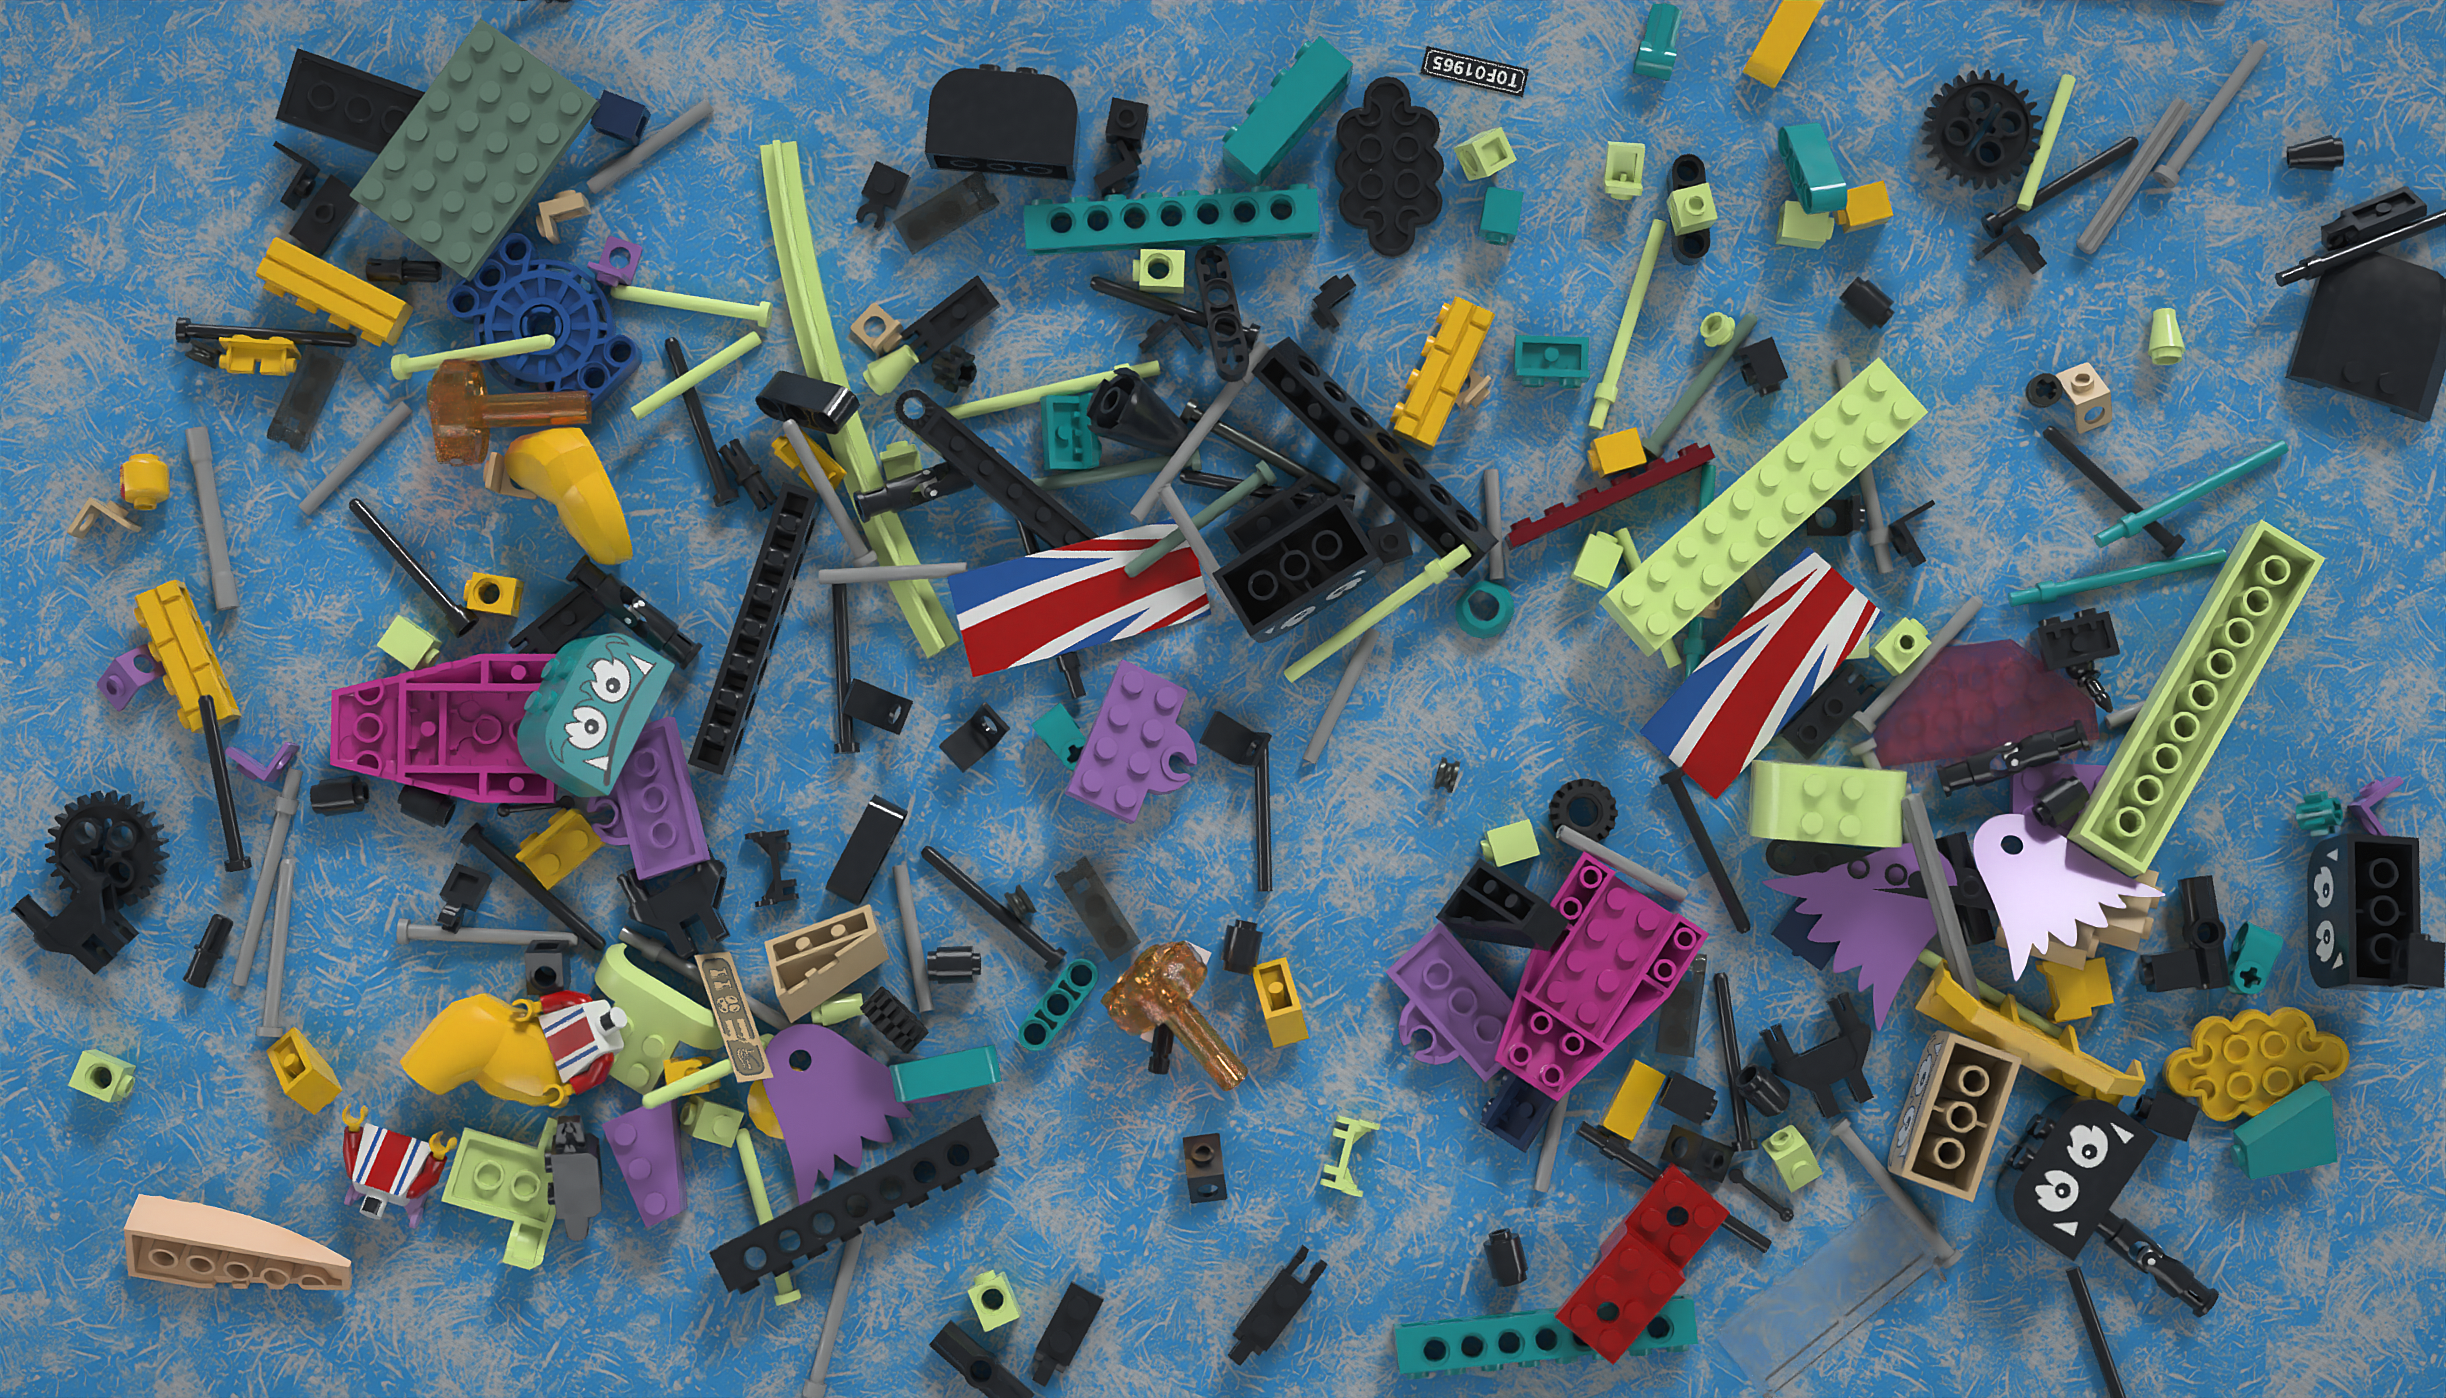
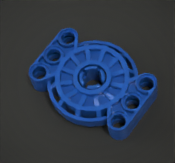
M511 233L503 237L473 279L469 282L463 277L447 295L446 303L449 311L464 323L474 324L475 346L484 345L483 335L486 338L487 344L535 336V327L539 321L546 318L555 320L556 328L554 334L557 338L552 348L483 360L482 363L496 380L511 391L528 398L552 399V411L557 417L568 424L578 425L586 421L638 369L642 362L643 356L639 346L625 335H616L614 311L607 295L597 282L580 268L566 262L539 259L538 249L523 234ZM518 245H526L527 251L525 256L520 260H512V250ZM551 268L564 269L569 271V273L564 275L557 271H551ZM492 271H500L501 277L498 284L491 287L486 286L485 280L487 275ZM582 278L594 288L595 293L590 294L580 285ZM466 297H474L475 303L472 310L466 313L460 312L461 301ZM601 304H603L606 312L607 323H604L603 315L599 308ZM625 345L630 346L631 355L628 360L616 362L615 352L617 349ZM500 365L510 373L508 381L499 374L494 366ZM599 371L604 372L605 381L603 385L595 389L590 388L589 379L591 375ZM526 383L533 387H539V391L526 390L520 386ZM578 398L579 407L577 411L570 415L564 414L563 406L566 400Z

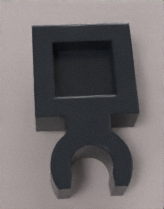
M876 161L861 192V195L869 199V202L858 209L856 220L862 224L867 214L874 213L877 215L874 229L880 231L885 225V215L883 213L885 208L896 211L911 179L910 176Z

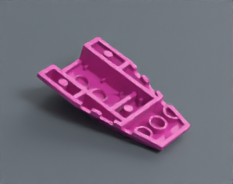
M478 654L421 670L408 671L396 676L332 690L330 765L478 803H555L559 785L527 766L518 749L517 734L521 721L527 712L524 710L525 703L534 691H538L544 679L541 677L545 665L550 659L555 658L557 654Z

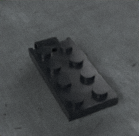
M297 48L275 120L380 155L426 92Z

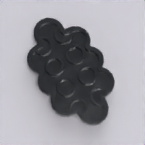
M1389 76L1380 77L1371 82L1365 90L1363 108L1349 110L1338 121L1336 138L1338 145L1343 151L1336 159L1334 172L1336 179L1344 187L1338 204L1339 213L1344 222L1353 228L1367 229L1369 246L1374 253L1382 258L1395 259L1402 257L1411 249L1415 239V228L1428 226L1439 216L1443 200L1441 192L1435 184L1443 174L1444 162L1441 154L1434 148L1440 133L1438 119L1433 112L1425 107L1411 106V97L1406 85L1399 79Z

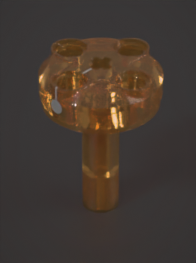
M465 358L445 359L435 370L432 381H429L427 385V403L431 417L436 459L439 464H450L453 467L472 466L474 464H482L485 461L489 447L490 428L590 424L592 419V403L588 390L488 395L482 368L476 360H467Z
M1184 940L1168 942L1162 945H1152L1137 957L1134 964L1102 997L1101 1003L1107 1009V1014L1120 1029H1123L1130 1036L1146 1033L1164 1022L1222 1091L1226 1092L1235 1088L1247 1076L1248 1068L1190 1001L1207 976V965L1203 962L1201 955L1196 949Z

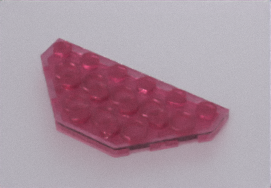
M2012 639L1941 648L1913 682L1901 693L1895 701L1896 703L1878 723L1877 728L1873 732L1874 740L1877 744L1875 747L1876 757L1881 767L1964 757L2009 742L2018 743L2029 735L2046 729L2052 732L2073 725L2076 719L2081 720L2088 741L2100 739L2095 703L2054 671L2045 673L2043 663Z

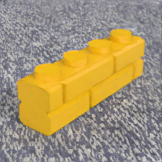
M278 237L272 240L266 256L262 259L255 275L265 281L263 289L281 298L284 297L286 292L297 297L295 305L312 314H316L318 309L330 314L327 321L348 331L351 325L362 330L360 338L378 347H381L383 341L394 346L413 312V307L407 302Z
M1456 296L1451 305L1444 302L1436 319V323L1442 326L1436 338L1428 336L1420 354L1426 358L1421 371L1413 369L1405 386L1406 389L1411 391L1405 404L1398 401L1389 420L1396 424L1392 431L1393 434L1429 451L1433 450L1495 317L1493 312Z
M171 580L157 586L155 589H150L135 596L134 599L138 607L134 609V615L139 625L143 629L147 628L152 638V641L148 642L149 650L157 662L162 661L167 673L163 676V682L169 694L177 696L181 706L177 710V714L183 727L187 730L191 729L192 733H204L198 700L201 695L210 694L214 699L219 727L240 718L242 715L185 583Z

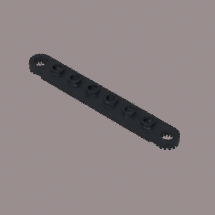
M912 389L898 396L894 403V415L900 424L1052 549L1099 537L942 406H939L921 390ZM914 398L920 401L923 406V413L920 418L912 419L904 414L903 405L907 399Z
M1774 839L1766 849V861L1774 871L1793 876L1813 872L1824 873L1832 867L1848 863L1847 870L1849 875L1855 879H1863L1869 874L1870 865L1862 857L1874 852L1819 842ZM1789 845L1794 849L1796 857L1792 864L1781 866L1775 862L1773 853L1778 846ZM1855 861L1865 863L1866 871L1863 875L1858 876L1852 872L1851 866ZM1891 864L1885 870V879L1893 886L1902 885L1907 880V870L1901 864ZM1952 866L1957 879V885L1949 886L1953 903L1996 911L1979 870ZM1894 867L1900 868L1904 873L1903 879L1899 882H1893L1889 878V871ZM1915 871L1909 876V888L1873 889L1928 899L1920 871Z

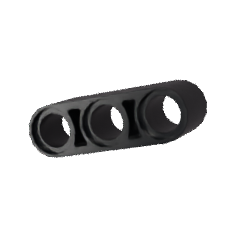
M1684 154L1674 161L1667 175L1668 197L1672 191L1706 183L1704 163L1699 157L1694 154ZM1682 166L1690 168L1694 172V180H1682L1678 176L1677 168ZM1670 217L1672 251L1675 259L1687 266L1697 264L1710 248V229L1706 228L1675 236ZM1687 238L1696 240L1700 246V252L1696 254L1686 252L1683 248V240Z
M778 371L755 399L759 409L770 418L783 422L792 419L796 421L798 426L833 435L841 431L860 406L856 395L846 387L787 371Z
M875 794L867 805L839 858L825 890L859 906L898 835L908 811Z

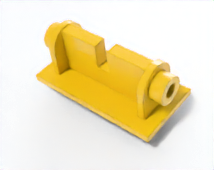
M234 335L232 338L219 337V342L227 353L226 355H220L219 366L220 369H226L227 373L254 374L256 362H261L259 371L261 375L289 376L290 373H296L297 360H302V356L294 342L283 337H271L269 340L253 339L246 335Z
M800 428L835 491L847 472ZM786 434L784 437L780 435L771 444L775 449L774 454L779 456L792 470L799 466L802 470L798 476L814 490L813 492L818 493Z

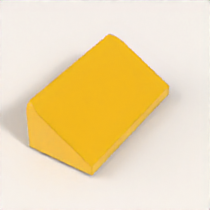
M1632 1058L1599 1124L1633 1141L1666 1075Z

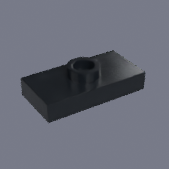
M330 174L289 234L322 256L359 205V202L349 196L354 189Z

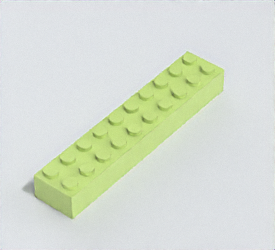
M1878 357L1610 590L1599 603L1643 653L1650 657L1923 418L1928 411Z
M2262 519L2246 527L2091 794L2090 800L2087 801L2085 808L2073 825L2067 839L2130 877L2146 872L2325 560L2323 556Z

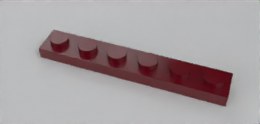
M1698 443L1691 444L1677 451L1679 458L1667 463L1664 457L1643 466L1646 471L1643 474L1634 478L1630 472L1611 480L1612 487L1599 493L1597 487L1577 495L1579 502L1571 506L1565 507L1564 503L1561 502L1543 511L1545 514L1544 518L1532 522L1530 517H1527L1510 525L1512 532L1504 537L1510 551L1711 462L1715 455L1710 444L1699 448Z

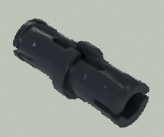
M738 438L731 440L729 443L736 456L732 454L726 444L718 452L736 475L734 480L737 485L744 487L757 507L758 512H762L768 509L760 496L761 494L764 495L770 506L777 502L778 497L775 496L762 477L761 467L759 464L754 465L741 445Z

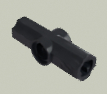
M1966 831L1935 839L1938 852L1952 866L1978 870L1975 867ZM1954 904L1966 947L1996 939L1988 910Z
M2212 875L2179 879L2177 881L2184 917L2182 936L2188 947L2195 949L2201 986H2196L2195 990L2230 986L2223 943L2226 937V929L2219 919ZM2202 923H2206L2210 929V937L2206 942H2202L2197 935V930Z
M952 1320L942 1328L929 1344L932 1349L965 1377L970 1386L979 1389L988 1398H1032L1035 1395L1032 1390L998 1361L995 1354L985 1350ZM979 1360L986 1361L991 1366L992 1374L987 1378H979L973 1373L972 1364Z

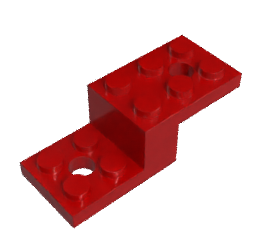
M1671 1162L1601 1244L1602 1258L1554 1313L1555 1318L1614 1365L1686 1281L1682 1269L1731 1213L1730 1210ZM1675 1206L1683 1207L1688 1212L1687 1219L1679 1225L1671 1224L1666 1219L1667 1212ZM1604 1302H1612L1619 1308L1618 1314L1611 1320H1604L1597 1314L1598 1307Z

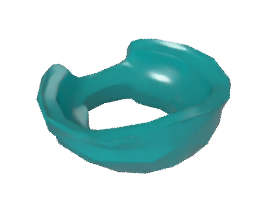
M1487 580L1477 581V583L1467 589L1457 600L1455 606V617L1461 630L1472 637L1480 639L1495 637L1503 632L1511 622L1515 612L1514 601L1509 590L1499 583ZM1479 590L1491 594L1499 603L1498 614L1490 621H1480L1470 611L1468 599Z

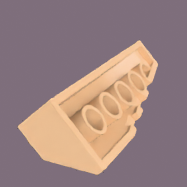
M139 1194L124 1227L128 1276L197 1288H214L216 1283H232L234 1289H248L250 1283H267L269 1289H284L288 1284H298L303 1290H350L352 1285L351 1261L283 1227L217 1207L206 1206L197 1202L189 1203L171 1200L162 1196Z

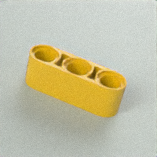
M1782 0L1742 72L1774 90L1825 0Z

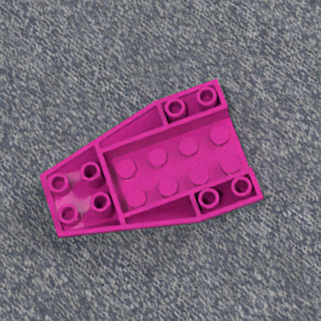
M1586 852L1582 853L1550 903L1553 908L1570 922L1548 952L1531 949L1494 1057V1061L1555 1101L1560 1100L1671 995L1709 933L1679 913H1670L1614 876L1615 871Z

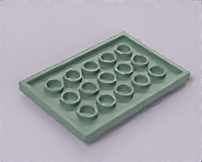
M480 18L349 196L470 282L601 104Z

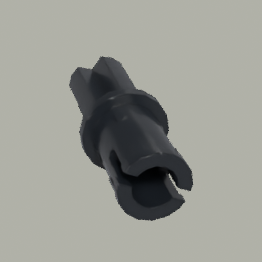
M406 256L392 260L367 259V264H370L366 265V278L368 282L393 281L399 282L400 285H407L408 282L436 283L442 278V266L438 261H411Z
M220 914L212 916L200 944H195L194 946L196 952L183 977V981L199 988H206L217 960L223 958L221 950L233 926V921L230 918Z

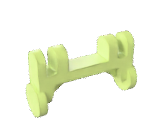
M1337 1115L1336 1121L1349 1124L1348 1131L1334 1128L1332 1133L1333 1136L1345 1139L1339 1167L1329 1164L1324 1165L1323 1172L1337 1175L1336 1180L1332 1181L1321 1178L1320 1184L1339 1189L1341 1192L1349 1195L1363 1197L1364 1191L1357 1189V1185L1354 1184L1348 1169V1163L1353 1144L1366 1132H1371L1372 1129L1379 1130L1380 1124Z

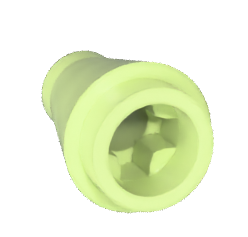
M2162 308L2153 311V323L2148 348V355L2152 357V363L2156 365H2172L2181 362L2182 354L2186 349L2176 320L2175 310Z
M904 345L900 349L867 365L868 369L863 372V377L871 389L879 396H882L886 392L891 393L919 360L911 348Z
M836 993L810 1011L812 1024L822 1025L826 1028L849 1018L864 1015L860 1009L863 1005L862 994Z

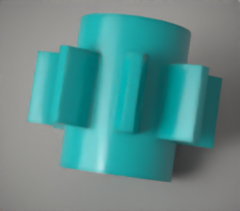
M2327 791L2303 795L2305 802L2298 803L2296 806V819L2299 827L2302 830H2310L2311 837L2334 834V826L2341 825L2343 821V811L2339 800L2336 797L2328 798Z

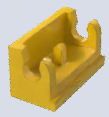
M677 1056L663 1060L666 1085L700 1071L697 1067L713 1062V1059L708 1056L683 1059V1056ZM720 1079L684 1095L708 1092L721 1087Z

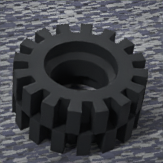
M1578 779L1562 785L1554 793V797L1549 804L1550 814L1548 816L1549 821L1552 822L1554 832L1556 833L1559 827L1564 825L1597 843L1605 839L1611 829H1614L1616 824L1615 818L1618 816V810L1615 807V797L1611 796V791L1607 787L1602 786L1596 780ZM1578 798L1591 800L1597 808L1596 819L1589 826H1577L1569 817V807Z
M883 986L860 1007L863 1014L868 1017V1020L889 1041H892L898 1049L900 1048L906 1054H909L929 1033L924 1024L895 995L893 996Z

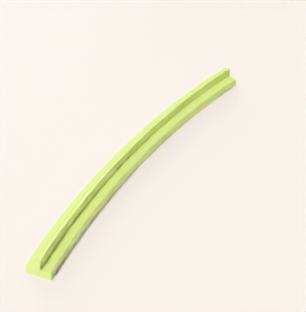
M772 140L773 144L760 146L765 189L784 289L806 373L810 378L841 385L851 391L833 330L818 268L804 193L798 144L796 141L781 143L780 140ZM857 410L838 434L826 433L836 462L847 472L843 481L859 517L853 493L859 490L863 493L881 487L884 480ZM888 511L871 517L870 521L863 523L859 517L869 543L878 556L877 560L880 567L921 565L898 513ZM928 579L888 581L910 627L928 658L961 641Z

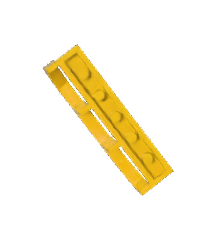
M1943 958L1914 1003L1915 1009L1979 1043L2021 1057V1065L2080 1096L2103 1100L2117 1107L2124 1095L2136 1097L2146 1082L2141 1062L2133 1059L2126 1072L2122 1073L2080 1051L2075 1028L2067 1024L2059 1039L2019 1019L2015 996L2010 993L2006 995L1999 1008L1981 998L1977 1001L1951 978L1947 960Z

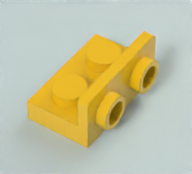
M566 808L558 811L548 820L551 826L540 835L534 832L524 839L519 845L522 850L515 855L519 862H524L547 890L553 889L606 844L593 831L592 824L579 809L572 808L567 811Z

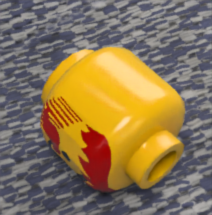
M157 455L129 456V461L120 466V496L126 502L134 504L135 509L153 510L157 508V503H161L169 498V467L164 462L159 461Z

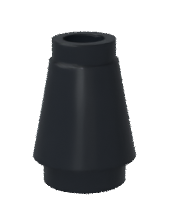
M2332 135L2296 144L2295 146H2288L2286 151L2288 168L2334 171L2335 167H2343L2344 146L2342 138H2333Z

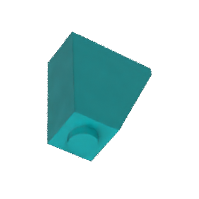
M2318 1080L2309 1081L2233 1130L2234 1145L2230 1146L2232 1162L2250 1180L2338 1162L2332 1095Z

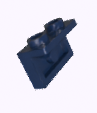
M1507 1070L1501 1080L1502 1087L1495 1098H1491L1482 1110L1481 1116L1483 1118L1480 1121V1125L1526 1153L1558 1101L1553 1100L1510 1070Z

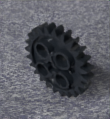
M1972 70L1968 73L1966 82L1960 75H1957L1953 79L1954 87L1945 83L1940 88L1942 95L1935 94L1930 99L1935 107H1928L1924 111V115L1932 120L1924 122L1921 125V129L1931 132V134L1922 140V144L1933 145V149L1926 156L1927 158L1938 156L1940 161L1934 168L1936 171L1944 167L1949 169L1946 180L1949 181L1955 175L1960 176L1959 187H1963L1970 179L1973 181L1974 190H1978L1985 180L1988 188L1991 190L1997 186V178L2003 185H2006L2011 181L2010 173L2019 177L2024 172L2021 164L2029 166L2034 161L2028 153H2035L2036 150L2040 149V146L2032 140L2038 139L2043 135V131L2033 128L2035 124L2042 120V116L2031 115L2030 111L2037 106V102L2026 103L2024 101L2029 93L2028 89L2020 93L2015 91L2018 80L2015 79L2007 86L2004 84V73H2001L1995 80H1991L1990 71L1986 70L1981 78L1978 79L1975 71ZM1969 99H1980L1984 105V112L1974 111L1969 104ZM2000 104L2001 109L1985 129L1984 135L1976 142L1969 156L1965 157L1963 151L1978 132L1979 125L1989 116L1994 105ZM2001 118L2009 119L2013 123L2014 133L2005 132L2001 128ZM1956 127L1963 132L1964 141H1954L1949 135V128ZM1980 148H1987L1993 152V163L1985 162L1980 157Z
M100 790L91 793V798L86 794L78 797L77 804L73 802L66 804L64 808L67 814L61 813L54 817L60 826L49 828L47 832L54 836L56 840L46 843L45 847L54 850L55 855L45 860L47 863H57L66 853L73 849L82 860L88 859L92 863L93 870L96 873L98 871L104 872L110 877L116 889L118 908L121 909L124 907V902L130 907L138 903L137 896L144 899L151 895L148 887L155 888L160 885V881L154 875H161L167 871L164 866L159 864V861L170 857V854L160 851V846L168 843L169 839L158 838L157 833L164 828V824L152 825L151 820L155 817L156 812L153 811L144 815L142 813L144 801H140L132 806L131 794L123 795L118 800L116 790L107 792L105 798ZM108 818L112 820L111 827L109 822L107 821ZM86 822L91 823L96 830L94 839L90 838L85 832ZM123 826L128 827L132 832L133 839L131 843L122 837L121 830ZM103 845H105L106 850L112 851V856H110L108 851L103 850ZM120 862L128 866L130 870L129 879L124 878L120 874ZM59 868L50 874L51 877H63L64 880L59 886L60 890L68 887L73 889L70 896L71 900L78 895V888Z

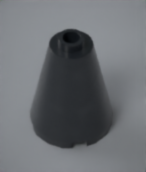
M1127 367L1114 370L1113 372L1117 376L1110 382L1103 379L1091 396L1086 416L1091 419V425H1087L1088 429L1099 437L1161 455L1173 456L1188 436L1186 424L1137 372Z

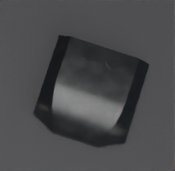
M2376 251L2325 270L2324 274L2315 280L2285 378L2318 389L2327 387L2391 408L2390 412L2426 423L2430 421L2446 370V279L2438 271Z

